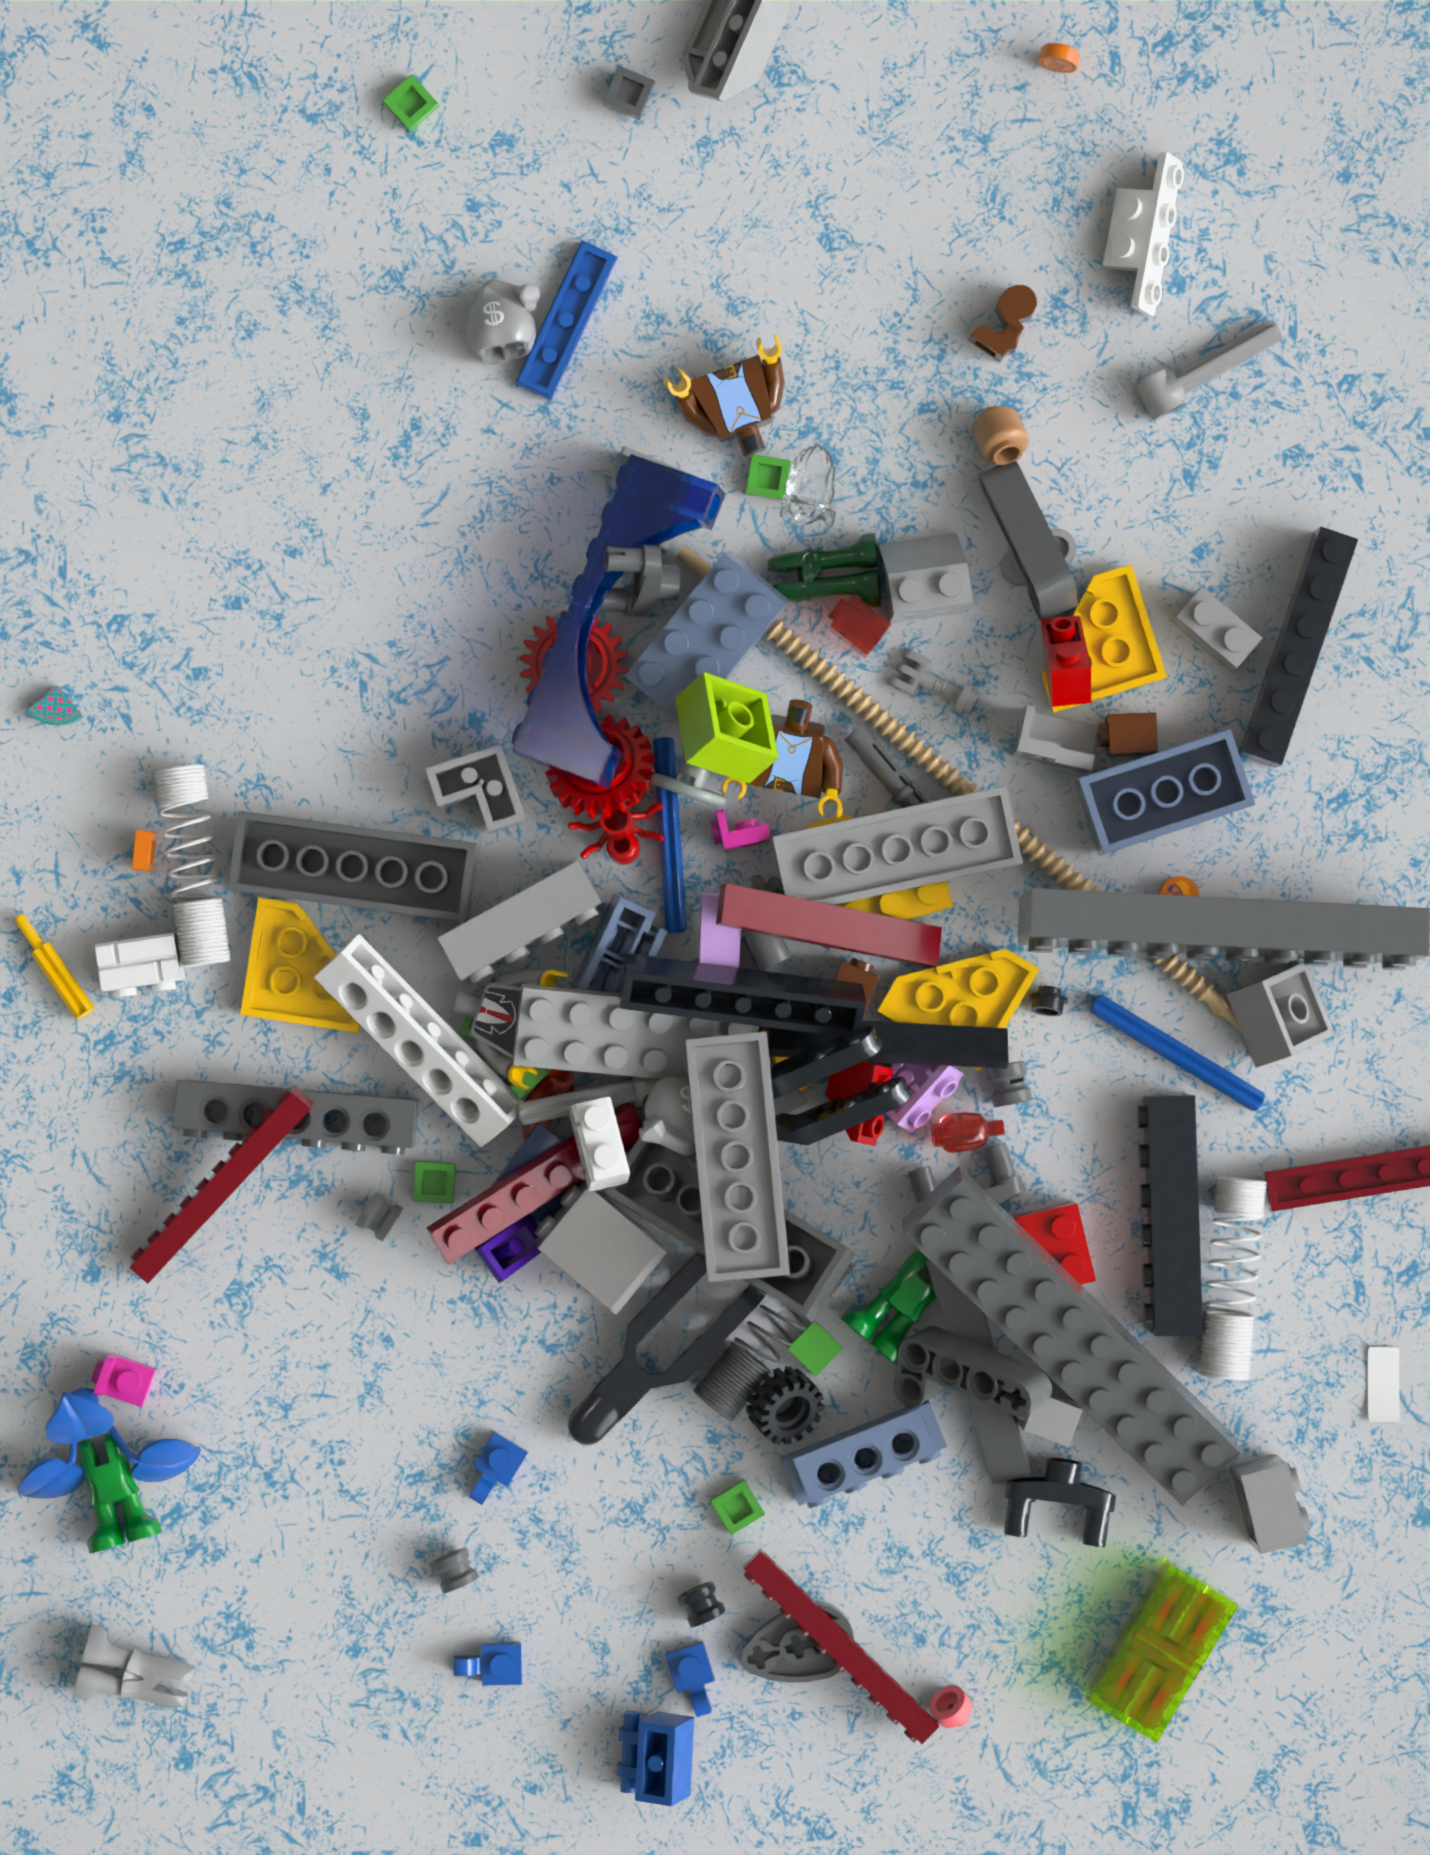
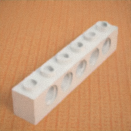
M360 934L334 955L315 975L314 978L347 1010L353 1019L395 1059L408 1075L481 1148L508 1127L518 1115L517 1105L523 1103V1101Z

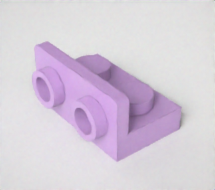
M894 1063L890 1067L894 1069L892 1078H905L906 1084L912 1090V1095L904 1104L886 1112V1114L902 1128L909 1132L915 1131L916 1128H920L928 1122L932 1115V1110L942 1099L953 1094L958 1086V1081L964 1074L955 1066Z

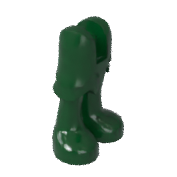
M875 533L863 534L854 545L845 548L823 551V546L814 549L810 547L803 551L784 553L768 559L769 572L798 571L799 582L772 585L791 602H810L813 598L832 595H853L860 597L867 607H881L878 570L819 578L823 570L844 567L878 568Z

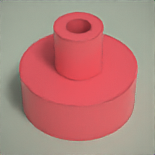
M948 1685L939 1689L933 1695L929 1704L931 1715L945 1728L964 1725L968 1721V1716L972 1709L970 1698L956 1685Z

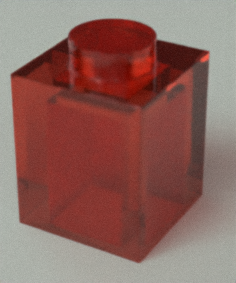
M853 595L849 602L842 598L828 615L833 620L829 630L864 658L868 657L891 627V623L855 595Z

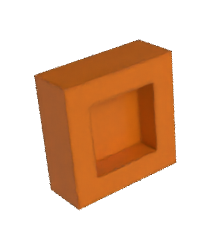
M136 830L132 870L153 872L157 833Z

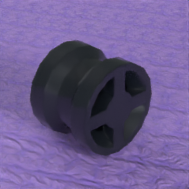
M713 1581L700 1584L677 1597L680 1606L685 1607L688 1611L687 1621L691 1628L707 1623L726 1611L723 1602L717 1601L714 1595L716 1587Z

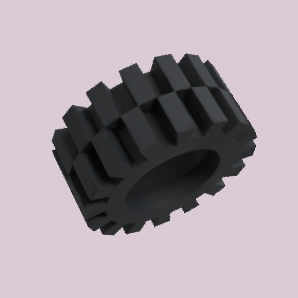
M785 1366L784 1372L780 1368L773 1369V1377H770L767 1373L761 1378L765 1382L762 1385L756 1382L752 1387L756 1394H749L747 1401L751 1404L746 1406V1412L750 1415L748 1418L769 1441L771 1440L774 1444L780 1445L781 1441L785 1445L791 1444L792 1437L800 1441L803 1439L802 1432L804 1430L810 1434L814 1430L810 1425L812 1421L819 1423L821 1419L817 1412L824 1411V1404L821 1402L824 1398L818 1387L801 1370L797 1368L794 1370L789 1366ZM794 1397L792 1404L785 1411L776 1414L782 1403Z

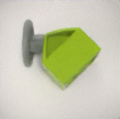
M703 672L675 697L684 761L681 760L676 778L653 773L650 781L652 784L710 805L723 807L726 804V798L723 795L703 788L705 781L708 782L711 771L751 783L778 759L767 694Z

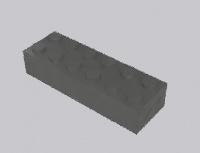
M238 811L227 890L465 923L469 920L479 845L466 841Z
M639 1137L626 1157L630 1171L628 1182L609 1187L604 1193L617 1203L706 1257L696 1154L682 1155L660 1144L642 1141ZM784 1209L790 1275L742 1280L813 1323L855 1255L848 1247Z

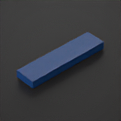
M581 240L516 379L515 384L552 401L618 260L617 256Z

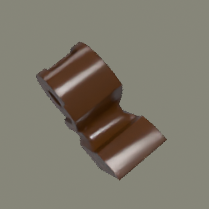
M1015 285L1005 290L995 307V312L1004 330L997 333L988 325L978 327L970 334L968 341L999 362L1007 355L1013 354L1024 329L1022 323L1027 322L1032 317L1037 306V298L1034 291L1025 285Z

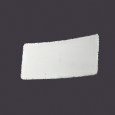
M1398 1347L1368 1348V1418L1371 1423L1400 1422V1349Z

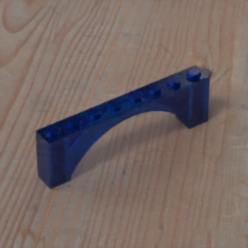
M630 454L627 464H623L617 473L616 491L612 501L609 500L602 510V526L597 538L594 537L588 545L586 559L588 561L583 573L579 574L574 580L571 590L572 601L568 611H564L558 620L556 628L558 636L553 648H549L544 655L542 676L538 685H534L530 690L527 698V713L523 722L518 723L512 736V751L520 757L607 790L623 752L610 744L600 726L589 694L587 679V651L596 615L615 582L624 574L623 571L606 572L604 570L605 547L640 548L641 545H660L681 534L700 528L712 531L726 493L717 483Z

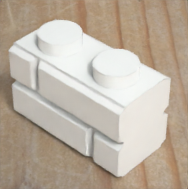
M177 933L95 944L102 992L112 991L113 998L137 995L136 987L151 985L152 992L176 989L175 981L185 980L184 968L181 967L182 963L180 962L181 955H179Z
M604 1097L572 1105L569 1117L582 1168L586 1170L584 1176L588 1191H596L627 1183L630 1171L611 1098Z

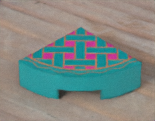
M55 686L26 710L35 719L49 725L72 724L84 717L59 686Z

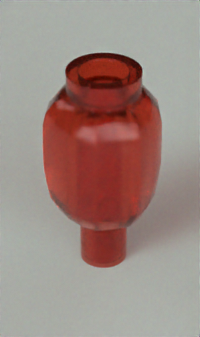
M977 1113L948 1114L943 1116L939 1123L931 1124L933 1146H942L945 1151L950 1153L978 1149L985 1145L989 1137L1005 1134L1002 1119L987 1121L982 1115Z

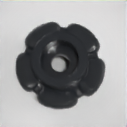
M1046 985L1039 986L1038 991L1032 992L1029 995L1032 1001L1031 1011L1044 1016H1061L1064 1004H1068V999L1065 996H1061L1062 990L1060 988Z

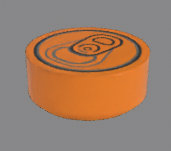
M1048 43L1041 47L1038 62L1043 68L1050 71L1072 73L1077 70L1080 54L1071 46L1061 43Z

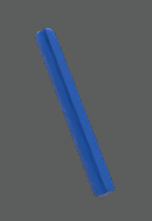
M661 737L654 739L655 773L676 778L673 738ZM656 786L657 803L662 802L664 808L658 811L659 834L664 836V840L660 842L665 930L668 933H682L686 931L687 924L678 794Z
M1098 995L1093 1001L1089 1010L1091 1014L1251 1111H1257L1264 1102L1266 1096L1264 1092L1104 995Z

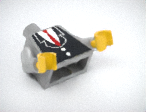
M524 968L500 974L494 983L487 982L482 997L460 990L453 1012L474 1019L469 1034L475 1038L474 1049L492 1070L508 1078L513 1085L523 1090L530 1088L522 1082L524 1074L531 1072L537 1075V1070L533 1067L516 1066L512 1063L522 984L556 987L555 983L558 977H568V974L565 972Z

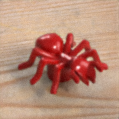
M645 778L649 785L651 783L650 778ZM637 790L636 794L639 801L644 798L645 791ZM628 800L624 803L626 806L625 813H622L614 806L611 809L610 818H606L602 809H599L597 811V814L600 815L599 821L590 824L579 821L569 822L567 825L570 830L580 829L585 832H592L599 828L603 829V834L595 844L587 846L580 853V857L586 859L593 852L601 851L606 843V851L613 862L619 865L633 863L640 852V845L634 833L647 841L653 839L662 842L664 840L662 834L654 831L647 832L636 826L634 820L650 819L656 811L664 808L663 803L653 804L648 810L643 812L630 813L629 809L637 803Z

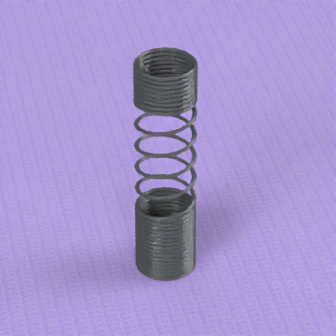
M852 1262L848 1265L832 1293L838 1290L840 1284H843L842 1281L845 1280V1277H848L847 1274H850V1271H853L852 1268H855ZM759 1305L760 1310L785 1335L789 1342L776 1337L755 1323L747 1321L748 1327L764 1342L777 1359L759 1351L740 1338L734 1337V1341L728 1345L726 1351H723L721 1357H718L716 1363H713L711 1369L708 1370L709 1373H706V1376H703L704 1379L698 1382L699 1385L693 1388L694 1393L721 1416L729 1421H734L736 1415H739L741 1409L748 1402V1395L756 1393L752 1388L756 1382L760 1385L763 1384L764 1380L761 1377L766 1373L771 1374V1371L745 1347L772 1362H781L777 1351L757 1330L783 1345L793 1346V1340L790 1335L770 1315H774L797 1329L805 1330V1322L792 1310L788 1309L802 1326L788 1320L764 1305Z

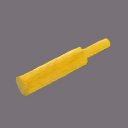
M17 915L14 918V922L34 949L31 956L71 1012L75 1021L86 1017L95 1009V1006L90 1002L50 942L44 944L25 915Z

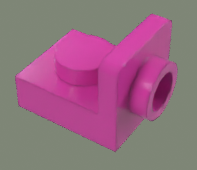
M724 809L716 810L717 820L710 821L715 844L723 843L724 852L771 841L768 823L759 825L758 818L735 823L736 830L730 832L728 831Z
M111 1353L106 1356L105 1361L99 1359L94 1368L91 1382L96 1383L93 1394L99 1396L105 1394L142 1408L157 1368Z

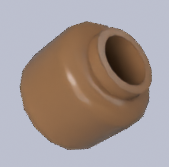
M988 407L976 418L971 429L980 455L988 463L1003 466L1017 461L1028 446L1029 438L1021 417L1011 407Z

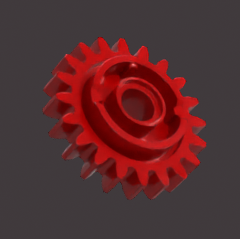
M565 610L561 611V622L559 624H556L550 616H547L548 630L544 631L534 626V633L539 639L537 641L524 640L523 642L528 649L532 650V654H525L519 657L521 662L530 665L529 669L520 673L521 678L533 679V682L525 689L526 692L531 694L540 691L541 693L536 700V705L539 707L550 701L549 713L552 716L558 712L560 707L564 708L566 720L571 719L574 709H579L581 717L587 719V708L589 706H592L596 712L601 714L602 706L600 700L605 699L607 702L614 704L616 701L610 690L612 688L624 690L623 683L616 679L617 675H626L629 671L628 668L618 665L619 661L628 657V653L626 651H615V648L623 641L622 637L608 638L613 628L611 623L604 625L601 629L597 628L599 623V616L597 614H594L588 623L584 622L582 610H578L574 621L569 620ZM570 655H579L585 660V668L578 675H569L563 670V663Z
M611 714L606 716L603 724L598 723L595 715L591 716L589 727H584L579 721L575 722L577 733L572 734L564 730L562 734L566 743H553L552 747L557 756L546 758L550 770L546 771L545 775L550 783L549 787L554 797H558L564 809L570 806L575 816H579L585 809L592 820L597 815L599 809H602L606 818H610L611 809L614 806L622 813H625L626 806L624 802L630 800L638 804L640 801L635 791H649L650 787L645 778H650L655 773L651 764L656 762V758L651 750L652 746L647 736H643L638 725L630 727L627 719L624 717L616 725ZM606 764L604 767L596 769L598 766Z

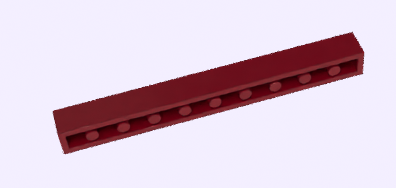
M294 1086L291 1091L284 1090L277 1099L278 1105L274 1109L269 1107L260 1118L263 1121L257 1127L253 1124L244 1134L246 1139L241 1144L236 1142L228 1151L230 1156L226 1161L220 1160L211 1170L213 1175L209 1179L204 1177L197 1184L195 1189L198 1191L192 1197L188 1194L179 1204L181 1209L176 1214L171 1212L163 1221L165 1226L159 1232L156 1229L146 1240L149 1242L144 1249L139 1247L130 1257L133 1261L129 1268L148 1284L309 1112L314 1102L300 1089Z
M761 1548L743 1565V1569L746 1571L743 1575L753 1585L757 1582L763 1588L761 1593L770 1602L775 1600L781 1606L780 1612L787 1619L790 1620L793 1617L799 1623L797 1626L799 1631L806 1637L811 1635L817 1641L815 1646L824 1655L829 1653L835 1659L833 1664L841 1672L846 1670L853 1676L850 1679L852 1683L860 1690L864 1687L870 1693L868 1698L878 1708L882 1705L888 1711L886 1716L895 1725L900 1723L906 1729L904 1731L905 1735L912 1742L915 1743L918 1740L923 1744L939 1728L938 1722Z

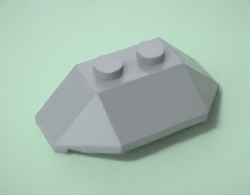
M706 0L683 51L689 91L698 96L724 102L757 84L761 79L790 12V0Z

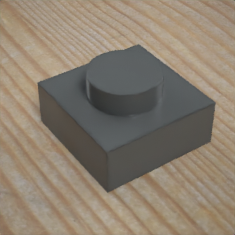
M618 66L603 104L640 120L654 89L655 81Z

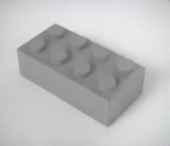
M576 861L437 939L459 979L462 981L470 979L472 983L476 984L496 973L493 965L505 959L507 964H512L529 955L530 951L527 947L538 940L543 945H547L565 935L562 927L576 921L577 925L581 926L600 915L596 908L604 904L582 864Z

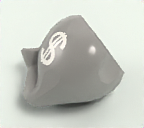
M493 279L483 284L474 299L465 324L467 345L473 355L482 363L490 365L499 364L528 355L536 336L535 321L529 312L535 310L537 300L540 298L537 283L517 286Z
M689 1076L663 1077L655 1083L649 1092L644 1106L645 1122L643 1123V1128H639L640 1138L642 1141L660 1144L682 1155L694 1154L696 1148Z

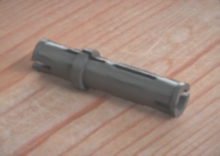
M864 724L859 726L844 740L892 795L891 801L895 805L899 804L902 808L928 803L919 791V784L915 779L911 781Z

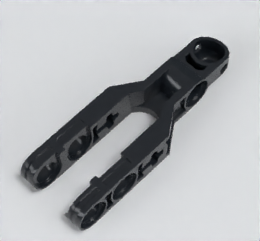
M865 1025L774 1064L771 1068L773 1100L874 1056L882 1048L883 1044L880 1037L876 1035L873 1026ZM895 1077L878 1085L875 1081L868 1084L866 1090L844 1099L841 1096L797 1115L788 1113L778 1114L775 1116L777 1141L808 1146L896 1109L911 1097L912 1090L906 1084L905 1078Z
M696 1252L628 1323L623 1358L573 1410L569 1417L568 1430L573 1440L582 1445L596 1444L604 1438L651 1388L685 1382L759 1305L766 1295L749 1284L732 1304L727 1305L717 1320L703 1334H700L666 1371L657 1373L645 1371L637 1361L636 1346L706 1274V1257Z

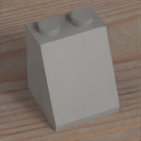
M956 533L878 545L889 623L968 612L973 604L969 568Z
M583 1180L579 1187L574 1184L566 1191L560 1200L563 1206L554 1217L548 1215L539 1224L535 1231V1235L538 1237L534 1240V1243L549 1259L609 1310L617 1314L665 1256L667 1251L655 1236L597 1190L589 1192L587 1183Z

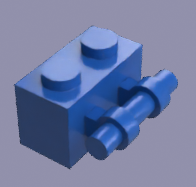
M625 1711L623 1726L619 1727V1741L622 1742V1760L617 1763V1776L621 1777L620 1792H635V1801L671 1807L689 1797L691 1794L694 1717L657 1711L639 1721V1712Z

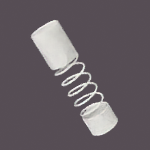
M202 764L175 766L159 769L154 772L156 790H158L156 793L159 798L158 805L164 807L159 811V814L170 818H197L170 826L163 830L162 834L170 838H202L177 845L165 852V855L171 858L203 859L176 867L168 872V876L179 879H208L180 887L171 892V896L178 899H204L178 903L172 906L175 912L173 914L176 920L174 923H176L177 943H179L180 962L183 968L217 964L231 960L229 958L228 938H226L228 935L225 930L227 927L224 922L226 919H224L225 915L223 914V898L215 895H176L178 892L218 881L220 877L217 875L172 874L185 868L214 861L217 858L215 855L170 854L172 851L210 841L214 838L213 835L209 834L183 835L167 833L173 829L211 818L209 814L164 813V811L178 806L204 802L209 799L207 797V785H205L207 782L204 777L206 774Z
M1217 1177L1215 1182L1217 1189H1215L1216 1193L1214 1194L1216 1196L1214 1198L1215 1205L1213 1206L1215 1209L1213 1211L1215 1213L1246 1217L1214 1218L1212 1220L1213 1223L1250 1232L1258 1236L1212 1239L1210 1242L1214 1245L1255 1255V1257L1212 1259L1208 1262L1214 1266L1246 1273L1254 1277L1208 1280L1206 1283L1210 1286L1239 1292L1253 1298L1210 1300L1205 1302L1207 1306L1231 1312H1204L1201 1360H1199L1200 1371L1198 1373L1201 1376L1218 1379L1248 1380L1250 1378L1248 1375H1250L1249 1367L1251 1365L1249 1363H1251V1343H1253L1252 1332L1254 1331L1253 1323L1255 1322L1253 1320L1255 1317L1248 1312L1218 1304L1248 1303L1254 1301L1257 1297L1249 1291L1219 1283L1255 1281L1259 1278L1256 1273L1222 1263L1258 1260L1261 1256L1255 1251L1222 1242L1252 1241L1260 1239L1262 1234L1250 1228L1221 1221L1261 1219L1264 1216V1200H1266L1264 1197L1266 1196L1265 1189L1267 1188L1265 1185L1267 1182L1254 1179Z

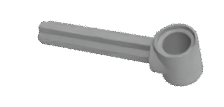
M1268 320L1174 374L1170 370L1162 369L1142 380L1134 387L1153 421H1156L1185 404L1186 393L1281 341L1282 334L1278 325L1273 320Z
M628 1076V1079L519 1103L517 1105L518 1118L520 1123L528 1125L569 1116L572 1105L604 1097H610L613 1106L633 1101L636 1107L641 1106L644 1110L649 1092L659 1079Z

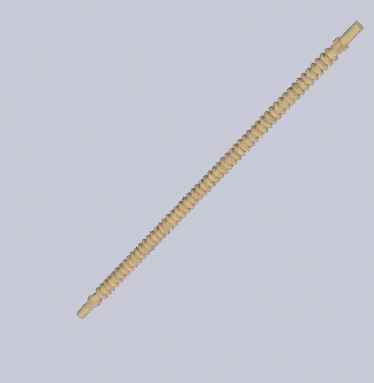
M687 545L676 556L701 579L712 568ZM782 620L779 622L774 621L766 631L768 634L767 640L775 639V646L777 648L783 646L785 648V655L791 653L794 656L793 662L801 661L803 663L801 668L803 670L809 668L811 670V677L819 676L820 684L827 683L829 685V692L835 690L838 693L837 699L845 698L847 700L845 705L847 707L853 705L855 707V714L863 713V721L871 720L873 722V729L879 727L882 730L881 736L889 735V742H897L899 744V751L907 750V758L915 757L917 759L915 764H923L925 766V773L933 772L934 780L941 779L943 781V788L949 786L952 789L951 795L957 793L961 796L979 792L975 789L976 783L969 784L967 782V775L959 776V768L951 769L949 767V760L943 762L940 759L941 753L933 754L931 752L933 747H925L923 745V738L915 739V731L907 732L905 730L907 725H899L897 723V716L889 717V710H881L879 708V701L871 702V694L863 695L861 693L862 687L855 688L853 686V679L845 680L844 672L839 674L835 671L836 665H827V657L819 658V651L815 650L812 652L809 649V642L801 643V636L797 635L794 637L791 634L792 628L786 630L783 627L784 622ZM1020 820L1014 821L1019 846L1022 848L1021 854L1029 853L1031 855L1029 860L1034 861L1036 859L1039 862V869L1047 868V875H1055L1057 877V884L1065 883V890H1100L1099 886L1094 888L1090 886V879L1083 880L1081 878V871L1075 873L1072 870L1073 864L1065 865L1063 863L1064 857L1057 858L1055 856V849L1047 850L1046 842L1039 843L1037 841V834L1031 836L1028 833L1029 827L1023 829L1019 826ZM1145 951V953H1144V957H1146V958H1147V951ZM1179 954L1171 955L1169 959L1153 960L1152 963L1154 965L1159 963L1163 966L1162 972L1168 970L1171 973L1170 979H1179L1180 987L1187 986L1189 988L1188 994L1195 993L1198 1002L1203 1000L1207 1003L1214 1016L1217 1018L1222 1016L1240 1031L1227 995H1222L1214 990L1213 982L1205 983V975L1197 976L1195 974L1197 970L1195 967L1189 969L1186 966L1188 964L1187 960L1179 961Z

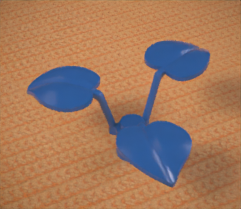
M81 1388L71 1393L63 1392L57 1408L47 1421L45 1432L46 1437L50 1441L58 1444H69V1455L65 1461L59 1458H48L34 1465L21 1479L17 1491L19 1495L38 1499L57 1498L72 1493L83 1483L85 1478L82 1467L73 1465L76 1461L77 1442L84 1438L90 1439L91 1436L101 1435L107 1431L127 1460L134 1464L131 1469L132 1477L144 1482H161L181 1474L196 1461L201 1449L186 1441L170 1438L151 1442L139 1451V1454L136 1455L131 1452L113 1426L114 1417L112 1412L100 1405L98 1395L93 1394L94 1389Z

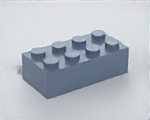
M731 551L724 552L624 677L678 720L675 697L703 672L727 680L791 601Z
M1231 729L1075 780V785L1099 856L1256 805Z

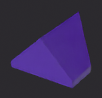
M529 1214L475 1247L476 1252L498 1283L507 1279L541 1253L534 1243V1240L538 1237L535 1235V1231L539 1225Z

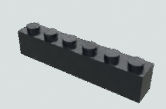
M1322 526L1313 532L1239 751V756L1274 768L1283 764L1358 542L1357 538Z
M625 953L619 988L620 1009L831 1036H841L862 1027L866 1007L862 983Z
M1195 1095L1143 1096V1104L1137 1105L1138 1128H1144L1145 1144L1138 1145L1139 1168H1145L1146 1184H1140L1139 1199L1140 1207L1147 1208V1224H1141L1142 1248L1148 1247L1149 1263L1142 1264L1143 1287H1149L1150 1303L1143 1304L1144 1326L1151 1327V1334L1154 1336L1203 1335Z

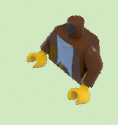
M774 334L775 345L771 349H764L762 347L760 337L756 340L759 355L691 381L686 373L678 368L682 378L680 383L672 386L666 376L663 378L664 385L675 395V401L689 424L708 437L717 436L720 442L737 437L744 457L756 454L766 448L758 428L772 423V414L780 409L785 380L781 358L779 357L782 352V346L776 334Z
M793 699L789 701L786 717L775 714L771 715L778 759L751 783H745L731 777L727 778L721 786L723 796L729 783H736L740 787V794L736 801L740 800L746 793V784L819 799L823 792L825 797L819 801L818 805L821 817L823 818L824 816L823 808L825 804L830 802L838 806L837 819L842 815V803L837 798V794H840L842 791L843 762L834 741L825 736V726L820 723L810 722L813 707L811 703Z

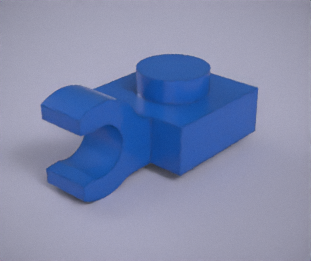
M494 1431L474 1464V1467L482 1471L483 1474L470 1493L469 1498L483 1505L497 1481L508 1487L528 1451Z
M704 1641L665 1653L677 1693L689 1690L696 1717L712 1713V1707L704 1684L714 1682L715 1677Z
M521 1642L481 1643L482 1655L454 1656V1676L482 1674V1686L522 1685Z

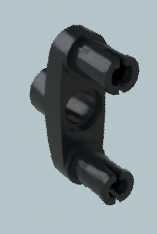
M1047 1458L1045 1477H1021L1006 1481L1004 1497L1008 1499L1004 1534L1027 1537L1031 1503L1036 1502V1500L1083 1505L1087 1510L1082 1543L1094 1547H1106L1110 1512L1115 1510L1116 1495L1102 1488L1080 1482L1082 1462L1064 1458Z

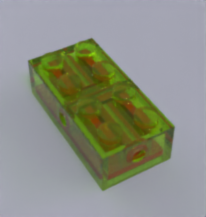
M1164 1558L1085 1690L1084 1695L1087 1701L1157 1743L1239 1605L1232 1597L1169 1559Z

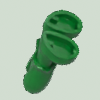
M919 1249L910 1254L888 1284L878 1289L879 1294L863 1309L850 1308L840 1318L858 1335L868 1341L891 1308L898 1312L870 1342V1345L896 1366L899 1348L905 1335L914 1322L919 1323L924 1310L936 1298L931 1277L925 1283L916 1275L924 1268L927 1259Z
M110 1433L104 1435L106 1451L110 1461L107 1464L100 1465L94 1443L91 1439L78 1442L79 1462L89 1488V1504L94 1506L97 1523L96 1531L87 1540L90 1554L126 1543L123 1529L118 1521L113 1503L118 1501L121 1502L125 1517V1532L128 1543L162 1533L159 1521L149 1516L143 1508L137 1493L140 1489L132 1477L129 1461Z

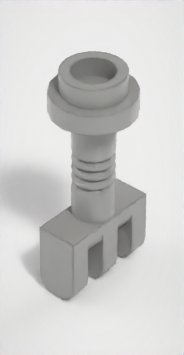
M905 650L903 657L911 662H915L916 665L913 669L899 663L896 671L908 676L909 679L905 683L899 678L892 677L889 685L913 697L918 687L921 686L956 703L955 712L959 714L963 712L972 713L980 697V693L974 690L975 686L967 683L964 689H961L947 681L944 682V680L926 672L931 663L930 659L912 650Z

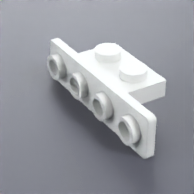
M1164 152L1159 154L1153 190L1117 188L1103 266L1111 270L1137 271L1131 306L1146 316H1154L1156 305L1159 304L1162 297V272L1169 259L1168 240L1170 229L1176 221L1175 202L1177 191L1182 186L1184 178L1182 162L1171 154Z

